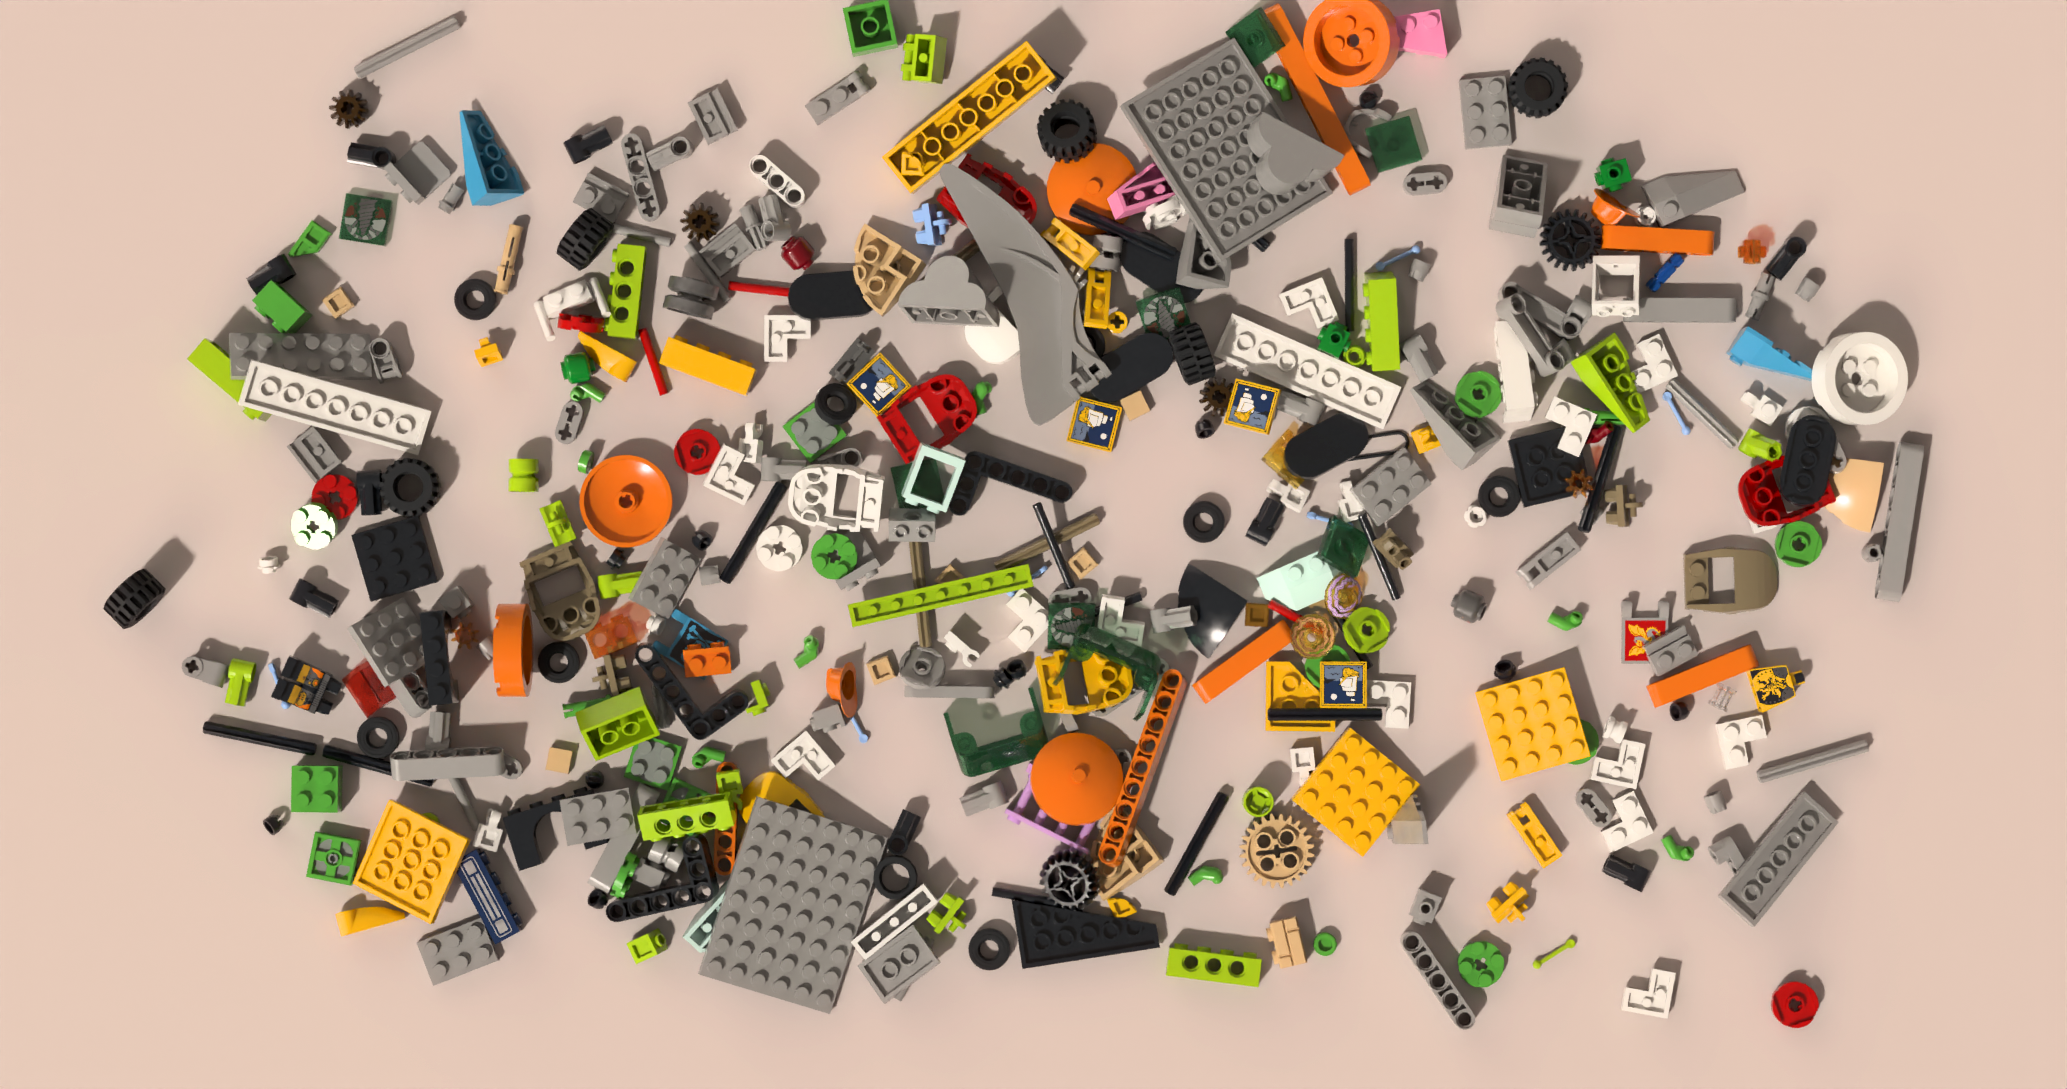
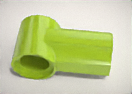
M1749 428L1738 450L1756 459L1758 456L1772 462L1780 458L1782 444Z
M642 571L597 576L600 599L621 596V594L631 593Z
M236 658L231 660L228 671V678L230 680L225 703L246 706L250 683L253 682L256 673L255 662Z

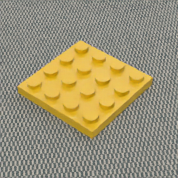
M1565 667L1475 692L1501 781L1591 756Z
M1348 727L1309 775L1304 784L1293 795L1291 800L1363 857L1387 828V825L1391 823V819L1410 795H1413L1420 784L1353 729Z
M390 799L357 871L353 884L433 924L471 839Z

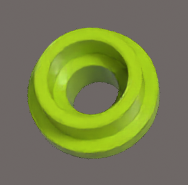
M1358 345L1349 346L1347 352L1343 353V361L1357 368L1362 366L1366 360L1364 349ZM1355 352L1358 354L1359 358L1357 361L1350 359L1351 353Z

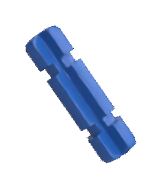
M1677 253L1673 254L1669 262H1666L1656 272L1655 277H1652L1646 283L1647 288L1652 292H1656L1661 287L1660 284H1663L1676 271V267H1680L1684 259Z

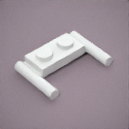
M596 277L591 278L589 282H586L584 279L544 296V301H536L534 303L547 341L555 339V334L549 320L559 317V313L571 312L596 300L602 317L607 318L611 315L600 283Z

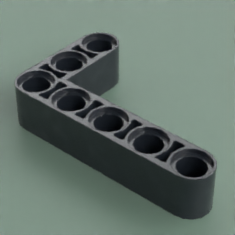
M972 451L965 457L966 461L951 498L949 508L956 516L967 514L981 476L1058 503H1065L1072 497V487L1064 481L981 452ZM971 456L980 457L982 462L978 468H971L968 465V460ZM995 463L1001 464L1003 466L1002 474L999 476L992 475L990 473L991 465ZM1015 471H1021L1025 474V480L1022 483L1017 484L1013 482L1012 474ZM966 477L971 478L974 481L972 489H962L960 485L962 479ZM1042 478L1047 482L1045 490L1037 491L1034 488L1033 484L1036 479ZM1059 486H1065L1069 491V495L1064 499L1058 498L1055 494V490ZM957 499H962L966 502V508L962 512H957L953 509V503Z
M643 642L636 647L635 658L695 739H706L748 707L747 694L743 690L735 689L702 712L651 643ZM641 649H650L652 656L646 660L642 659L639 656ZM656 667H662L665 669L666 674L662 678H656L652 673ZM669 686H677L680 690L679 694L675 697L669 696L666 692ZM734 696H742L744 703L741 706H734L731 703ZM689 704L693 707V712L689 715H684L680 712L681 706ZM717 709H722L726 713L725 717L721 720H716L712 716L713 712ZM697 723H704L707 729L704 733L699 734L694 731V726Z
M695 833L683 841L682 851L690 882L618 898L606 908L608 919L613 922H621L706 903L713 899L719 892V885L706 837ZM691 840L698 842V851L692 849ZM697 863H701L704 865V873H700L697 870ZM702 885L710 888V896L703 893ZM681 890H684L688 893V900H683L681 898ZM659 895H662L666 898V905H662L661 903H659ZM637 900H641L644 903V910H640L637 907ZM615 905L622 907L623 915L616 913Z

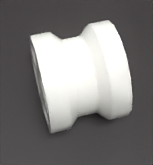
M1610 716L1605 724L1602 737L1606 739L1612 738L1616 743L1620 744L1626 733L1628 722H1619L1615 717Z

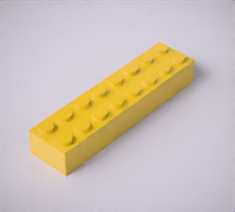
M1026 41L893 147L882 158L907 190L914 194L939 174L942 165L946 163L952 164L1057 80V77L1031 44ZM902 152L913 154L921 161L925 170V176L901 175Z

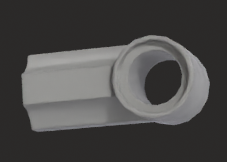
M678 136L672 139V141L647 152V159L653 170L657 171L678 160L690 157L693 153V144L688 139ZM685 142L687 144L686 151L682 154L677 153V144Z
M768 195L758 199L764 221L761 225L762 238L766 241L788 240L792 229L790 223L783 220L777 195Z
M1419 333L1399 343L1402 355L1407 362H1410L1421 383L1438 374L1433 361L1427 353L1428 348Z
M1282 390L1276 409L1297 417V420L1315 426L1318 424L1325 405Z
M762 457L761 481L792 480L799 470L806 467L807 461Z
M1194 605L1150 611L1153 634L1172 631L1174 628L1197 625L1198 616Z
M430 712L429 736L426 738L425 750L451 748V737H449L451 713Z
M1001 780L982 787V790L959 798L966 816L988 808L993 809L1009 802Z

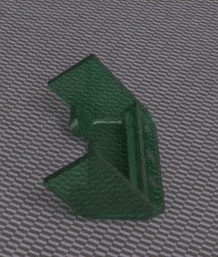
M1090 624L1079 625L1073 633L1052 684L1057 686L1062 680L1071 658L1079 662H1085L1092 657L1093 653L1135 671L1134 682L1138 688L1144 690L1133 720L1138 721L1144 715L1158 681L1161 667L1159 656Z
M1033 687L1028 688L1035 711L1022 716L1020 720L1022 734L977 747L976 740L970 733L962 732L955 734L949 712L944 713L952 745L961 772L964 775L975 777L1035 759L1042 747L1049 742Z

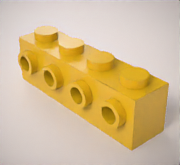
M675 335L674 339L668 337L659 361L661 365L748 396L757 371L752 368L753 363L740 359L739 363L730 360L731 355L721 351L716 355L709 352L710 347L699 343L696 344V347L687 344L688 339Z

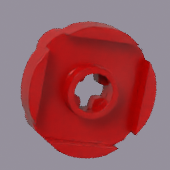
M559 313L557 327L566 330H579L580 332L601 333L604 328V318L592 317V315L588 314L573 316V314Z
M691 429L680 436L674 448V456L679 467L687 473L704 475L709 472L721 448L716 437L708 431ZM697 445L700 449H704V453L701 454L699 459L691 455V452L694 451V446Z
M339 474L326 475L315 484L311 502L325 505L330 513H334L337 520H341L353 514L358 506L359 496L355 484L349 478ZM338 491L341 501H335L332 504L329 495Z
M1789 981L1780 985L1772 993L1771 1010L1774 1017L1781 1024L1792 1028H1801L1812 1022L1816 1011H1818L1819 1002L1816 993L1809 986L1801 982ZM1793 998L1796 1001L1801 1002V1004L1798 1005L1797 1011H1794L1793 1008H1789V1004L1791 1003V999Z

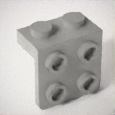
M422 141L412 147L395 164L390 162L384 167L388 172L385 177L394 186L397 183L403 189L401 194L409 203L414 201L418 205L451 176L450 170Z
M849 531L844 534L856 547L858 559L851 573L843 578L836 579V583L841 590L846 588L849 591L859 585V579L864 576L869 579L879 573L878 568L881 565L861 532ZM838 550L828 553L831 563H834L836 560L840 561L841 556L838 555Z

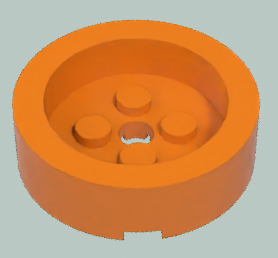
M1325 0L1314 9L1305 26L1303 47L1306 59L1312 70L1322 80L1338 87H1360L1372 84L1387 74L1397 58L1400 37H1398L1396 20L1390 10L1379 0ZM1353 34L1359 37V44L1356 47H1352L1350 43V36Z
M498 604L495 613V619H498V623H496V628L493 631L495 683H500V687H497L496 692L499 697H528L532 685L534 658L531 610L528 604Z

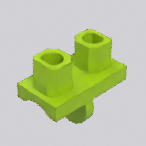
M561 500L539 508L555 547L577 539Z
M946 892L939 902L949 909L947 913L942 916L933 909L926 918L938 934L941 933L950 920L953 921L948 928L951 932H954L958 926L963 929L967 926L962 922L967 915L964 911L961 910L957 917L954 916L963 904L964 899L960 896L957 898L953 894Z

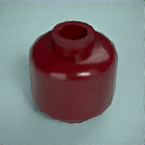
M792 236L781 246V257L793 270H799L800 268L806 270L814 263L812 258L815 250L804 237L796 238Z

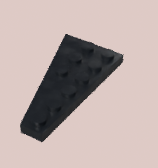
M1012 900L1022 969L1160 948L1157 926L1154 923L1076 910L1071 911L1070 909L1063 910L1058 907Z

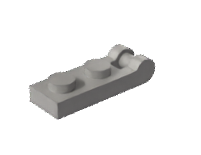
M859 70L805 105L817 125H820L871 91L869 85L865 84L861 79L862 75ZM854 83L857 91L851 93L848 86Z
M1565 532L1518 569L1516 573L1519 577L1525 579L1527 582L1526 586L1531 590L1581 551V548L1569 533ZM1534 566L1540 573L1536 577L1529 571Z

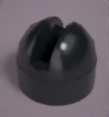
M1370 90L1364 91L1359 97V104L1364 109H1372L1378 102L1376 93ZM1371 95L1374 96V99L1368 101L1367 103H1364V99L1370 97Z
M1203 419L1202 422L1197 421L1195 424V432L1200 439L1208 438L1215 432L1213 424L1207 419Z
M704 530L696 531V535L692 536V543L696 548L703 551L710 546L712 536Z
M1016 659L1008 664L1007 672L1013 679L1020 680V678L1026 676L1027 668L1022 660Z
M1684 702L1672 703L1669 709L1672 719L1674 721L1686 719L1690 714V710L1687 708L1688 705Z
M592 770L587 773L585 782L590 788H599L604 783V775L598 770ZM589 777L600 778V783L588 781Z
M271 815L263 820L264 827L271 835L277 834L283 828V820L278 821L280 818L278 815Z
M594 889L588 896V905L595 909H602L608 904V896L599 889Z

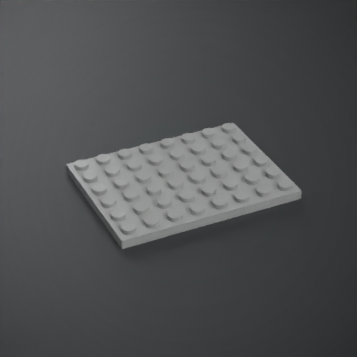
M1235 38L1120 106L1218 263L1333 193L1324 178L1316 182L1303 181L1294 190L1284 195L1271 194L1259 184L1256 177V165L1259 157L1251 151L1248 145V128L1262 112L1287 125L1289 123Z
M756 796L698 974L830 1014L853 946L851 941L856 937L874 882V870L881 860L888 838Z

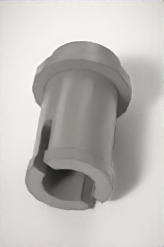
M452 183L443 200H439L438 208L448 214L455 211L454 207L462 193H464V190Z

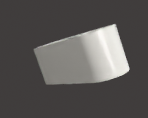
M756 155L750 160L749 167L753 175L788 206L800 208L804 205L806 196L803 189L767 157ZM756 162H766V169L763 172L755 171L754 165ZM775 176L783 177L784 183L781 187L772 186L771 181ZM793 191L801 193V199L796 203L789 201V195Z

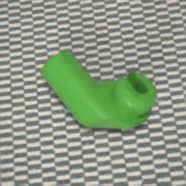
M1269 73L1265 76V84L1279 91L1282 102L1293 99L1287 78L1277 73Z
M981 381L976 384L971 394L977 405L976 416L987 412L983 400L992 391V385L988 381Z
M590 383L575 386L570 393L573 401H580L591 397L599 403L602 402L606 393Z
M1574 611L1562 617L1552 612L1547 622L1564 631H1568L1581 625L1583 615L1578 611Z
M812 635L805 637L804 652L794 658L799 669L818 656L819 642Z
M706 746L693 755L692 764L696 768H702L710 760L724 762L726 751Z
M1671 835L1661 839L1672 859L1688 861L1694 856V850L1690 846L1676 845Z
M1206 865L1188 876V879L1194 886L1204 879L1213 881L1214 884H1219L1224 878L1220 869Z

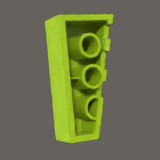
M1392 271L1364 273L1365 283L1362 284L1363 297H1366L1364 320H1367L1368 329H1365V342H1369V351H1366V364L1370 365L1372 371L1400 370L1396 277Z

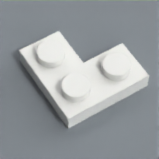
M1322 277L1279 294L1287 316L1309 308L1317 329L1327 326L1329 323L1339 321Z
M764 315V362H788V339H811V321L804 320L798 315Z
M1659 334L1637 344L1646 363L1645 366L1632 371L1636 376L1634 383L1638 393L1678 376Z
M1554 396L1545 418L1566 426L1557 448L1579 457L1597 414Z
M723 443L703 482V486L745 505L755 486L753 483L735 475L745 454Z
M1021 589L1006 604L1023 620L1008 638L1025 653L1050 626L1054 616L1024 589Z
M1102 594L1096 640L1141 647L1145 622L1122 619L1125 597Z
M1367 680V703L1386 704L1385 727L1409 729L1411 682Z
M1762 715L1715 724L1726 770L1749 765L1744 742L1767 738Z
M807 730L771 760L785 778L804 763L819 781L836 766Z
M1622 739L1617 761L1594 757L1590 779L1636 789L1646 744Z
M1630 791L1612 800L1621 822L1601 831L1611 853L1654 833L1634 791Z
M1652 968L1648 991L1630 987L1624 988L1621 1010L1668 1019L1676 973Z

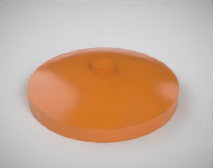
M1093 143L1094 149L1092 152L1087 151L1088 156L1085 158L1079 157L1078 162H1074V159L1070 160V163H1065L1063 159L1060 162L1056 161L1047 181V198L1053 214L1072 231L1083 235H1103L1108 232L1070 216L1069 211L1074 203L1121 224H1124L1130 217L1127 216L1115 220L1107 198L1136 176V171L1131 162L1120 151L1100 143Z
M618 455L600 462L590 471L583 482L579 504L586 526L598 539L616 547L630 548L646 544L662 532L671 516L673 496L666 476L656 465L638 456Z
M1067 733L1052 739L1039 751L1031 768L1030 785L1034 799L1049 817L1067 825H1087L1102 819L1114 808L1123 786V771L1117 755L1104 741L1085 733Z

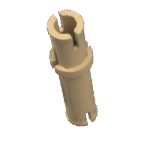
M509 224L500 266H497L496 270L498 271L494 289L496 293L508 295L512 275H515L514 265L523 230L521 226ZM514 238V243H513V247H512L511 256L508 257L509 251H510L511 242H512V239ZM509 262L506 277L503 281L506 263Z

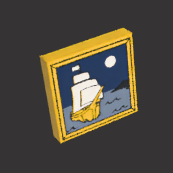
M880 352L846 383L876 417L881 415L911 387Z
M1236 379L1224 424L1269 435L1281 390Z
M1081 397L1076 401L1066 441L1111 452L1122 407Z
M1320 662V708H1367V662Z

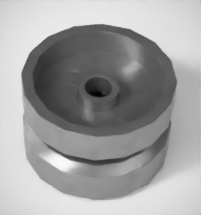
M670 275L667 287L673 292L680 293V296L666 295L663 308L712 320L714 307L711 304L702 302V299L716 300L719 287L690 277L684 278Z

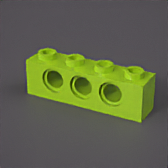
M618 243L617 249H613L612 262L615 263V272L610 273L609 285L613 286L612 295L608 294L607 298L611 315L609 318H605L604 331H608L609 337L633 340L638 338L647 248L645 246ZM625 263H632L634 266L633 272L629 275L622 273V266ZM625 285L630 286L631 294L626 298L619 295L620 288ZM625 308L629 312L628 318L623 321L618 320V310Z
M731 792L640 806L637 814L643 841L651 840L652 842L660 841L664 837L669 836L680 838L694 832L696 834H704L712 829L727 830L734 826L737 818ZM705 812H712L715 814V817H708ZM688 815V816H690L693 820H692V821H686V820L683 819L682 816ZM666 819L670 822V824L664 825L660 822V820Z
M1174 943V947L1169 946L1166 976L1259 987L1262 959L1257 958V953L1243 952V956L1234 955V950L1220 949V953L1211 952V947L1197 946V950L1188 949L1187 944ZM1189 955L1197 958V964L1193 968H1188L1184 964L1185 958ZM1212 958L1220 961V967L1215 971L1207 967L1208 961ZM1235 961L1243 963V970L1238 974L1231 972L1230 969L1231 964Z

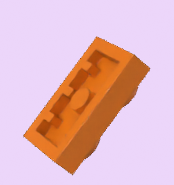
M724 642L710 643L711 647L701 648V644L687 645V649L683 650L685 678L732 673L729 645L724 646Z

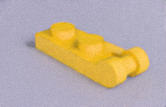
M1054 217L1050 222L1049 228L1043 230L1040 236L1086 271L1100 252Z
M1088 268L1084 326L1107 329L1111 271L1104 270V272L1095 271L1094 268Z
M1526 802L1522 803L1515 812L1510 811L1506 814L1542 868H1545L1562 856ZM1526 815L1530 821L1522 825L1519 819Z

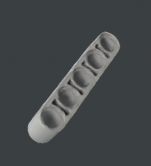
M1623 298V301H1633V298ZM1640 298L1639 315L1623 316V322L1733 323L1736 322V299Z
M373 613L367 614V615L364 616L362 619H364V618L370 616V615L373 614ZM416 671L389 685L405 711L411 717H420L432 707L429 706L427 687Z
M499 746L398 751L390 755L392 779L396 781L499 776L506 771L504 750Z
M642 783L638 785L631 798L637 834L610 838L588 880V884L607 894L610 892L621 865L623 866L626 862V855L632 851L641 834L637 817L640 806L656 804L661 793Z
M1414 931L1404 932L1400 938V944L1453 1023L1460 1029H1470L1475 1023V1016L1422 937ZM1411 935L1416 936L1417 945L1413 948H1408L1405 944L1406 938ZM1422 955H1429L1430 964L1426 967L1419 965V958ZM1436 974H1441L1444 978L1440 986L1432 984V977ZM1449 993H1454L1457 997L1453 1005L1445 1003V997ZM1463 1012L1468 1013L1470 1016L1467 1024H1459L1458 1016Z

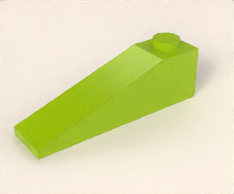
M1614 332L1583 351L1570 363L1586 386L1634 433L1648 423L1650 418L1642 394L1637 392L1634 383L1636 376L1634 372L1631 373L1627 361L1630 359L1628 352Z

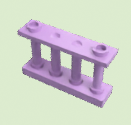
M1029 763L1026 772L1029 773V780L1014 810L1012 811L1008 808L1005 810V813L1008 814L1007 819L1018 825L1022 821L1070 846L1071 852L1078 850L1079 856H1082L1083 853L1088 855L1090 850L1083 846L1096 822L1084 825L1076 842L1063 836L1068 827L1067 824L1059 822L1055 832L1042 826L1047 814L1041 808L1034 821L1022 816L1032 795L1030 773L1033 764Z

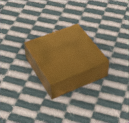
M1246 603L1245 626L1268 627V604Z

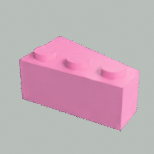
M1440 9L1394 17L1398 37H1400V52L1405 51L1419 55L1437 56L1439 58L1447 56Z
M1153 162L1117 189L1107 200L1114 218L1117 220L1146 211V208L1154 203L1160 205L1167 202L1175 193L1156 163Z

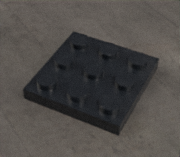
M1566 426L1507 440L1523 508L1590 491L1591 486L1582 451L1580 456L1577 457L1557 448Z
M419 516L351 535L371 602L438 582Z

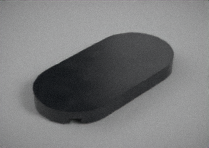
M1141 232L1143 234H1146L1150 237H1153L1159 241L1166 243L1154 234L1148 232ZM1127 240L1124 241L1120 260L1125 271L1161 296L1172 297V299L1174 298L1177 302H1180L1179 304L1195 300L1203 290L1176 284L1180 251L1177 250L1174 258L1170 260Z
M853 270L802 275L792 283L788 292L790 309L800 318L808 321L862 317L868 315L873 310L863 298L860 287L855 281Z
M1145 332L1100 357L1112 375L1108 378H1102L1098 382L1099 384L1090 391L1101 401L1115 402L1166 373L1172 364L1173 351L1170 343L1164 336ZM1094 365L1089 371L1094 374L1098 371V368Z
M1346 413L1333 415L1296 435L1287 443L1283 454L1284 465L1297 478L1300 477L1305 480L1315 479L1358 456L1368 442L1367 428L1362 420Z
M1808 415L1799 419L1792 426L1789 433L1779 487L1783 497L1789 503L1796 506L1805 507L1815 504L1822 498L1827 487L1836 444V433L1830 423L1821 416Z

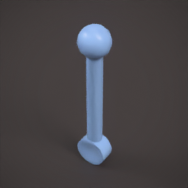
M1414 245L1407 252L1385 262H1378L1376 269L1382 271L1387 265L1411 254H1418L1420 247Z
M1665 392L1662 395L1663 400L1669 403L1682 427V433L1689 435L1691 429L1685 425L1671 399L1672 394Z
M1314 512L1307 513V518L1317 519L1345 527L1347 531H1351L1354 528L1351 522L1343 523L1317 515Z
M1045 565L1032 574V580L1048 570L1047 566ZM1016 591L1007 592V595L1013 597Z
M270 663L268 667L277 684L279 678L274 663ZM282 701L281 706L283 709H288L290 704Z
M855 716L850 719L859 734V741L866 743L868 736L862 732Z

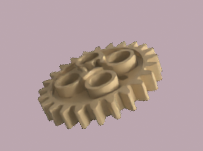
M1270 813L1268 821L1261 817L1262 823L1258 824L1256 821H1253L1255 828L1253 830L1248 827L1246 828L1250 835L1241 837L1246 841V844L1239 845L1240 848L1245 850V853L1240 854L1239 857L1246 858L1247 860L1242 863V866L1250 867L1247 871L1248 875L1255 873L1254 881L1262 878V886H1265L1267 881L1270 882L1271 888H1274L1276 882L1283 888L1284 881H1287L1292 886V878L1300 881L1299 873L1307 874L1304 866H1312L1307 861L1308 857H1314V854L1308 852V849L1313 848L1314 845L1307 844V841L1312 836H1304L1303 833L1307 828L1299 829V820L1292 824V816L1290 815L1286 821L1283 820L1282 813L1279 814L1278 819H1275L1274 815ZM1285 831L1291 832L1293 836L1289 844H1283L1280 840L1281 834ZM1265 834L1269 836L1270 843L1267 847H1260L1258 845L1257 839L1260 835ZM1276 844H1278L1279 848L1297 847V850L1280 852L1279 857H1276L1273 853L1256 855L1257 851L1273 850ZM1288 854H1292L1296 858V863L1292 867L1285 866L1283 862L1284 857ZM1266 857L1272 859L1273 866L1270 870H1263L1261 868L1262 859Z

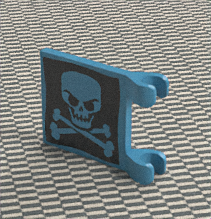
M675 609L671 615L672 618L681 622L684 626L670 648L657 640L653 643V646L660 654L684 668L683 650L687 649V645L701 644V648L711 647L710 643L724 642V646H726L728 640L680 610ZM698 676V677L701 678V679H703V680H705V678H706L707 676Z

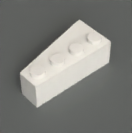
M1506 320L1495 321L1496 358L1500 360V363H1498V378L1500 382L1503 381V385H1501V403H1506L1505 412L1502 415L1503 423L1530 421L1535 406H1538L1537 392H1533L1532 384H1535L1534 370H1530L1529 362H1532V358Z

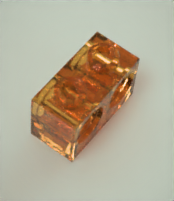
M619 614L610 618L611 623L602 626L601 622L597 623L590 632L585 634L594 659L602 658L605 655L640 642L630 616L624 617L623 614ZM621 624L628 628V634L624 638H620L616 634V629ZM599 633L604 634L607 639L606 644L602 647L597 646L595 643V637Z

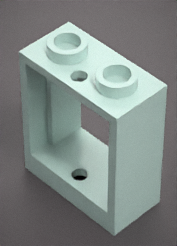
M920 442L901 492L905 502L914 506H918V503L927 506V510L939 514L940 511L946 513L966 460L963 457ZM924 456L955 467L942 503L911 492Z

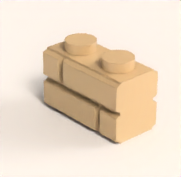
M1293 916L1269 922L1270 928H1266L1268 941H1273L1275 950L1271 951L1274 965L1279 964V968L1282 969L1307 963L1297 917Z

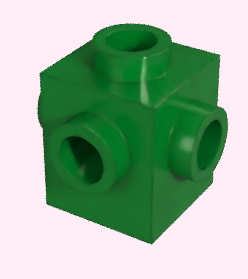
M1614 157L1601 161V166L1596 168L1597 172L1594 173L1597 185L1601 186L1602 190L1609 189L1610 193L1623 189V184L1632 181L1626 158L1617 161L1614 160ZM1609 172L1614 174V178L1610 176Z
M1335 322L1334 325L1329 323L1327 328L1323 326L1317 337L1321 341L1316 350L1338 359L1342 351L1347 352L1352 342L1349 339L1351 333L1346 331L1348 327L1338 322ZM1331 336L1337 337L1338 342H1332Z

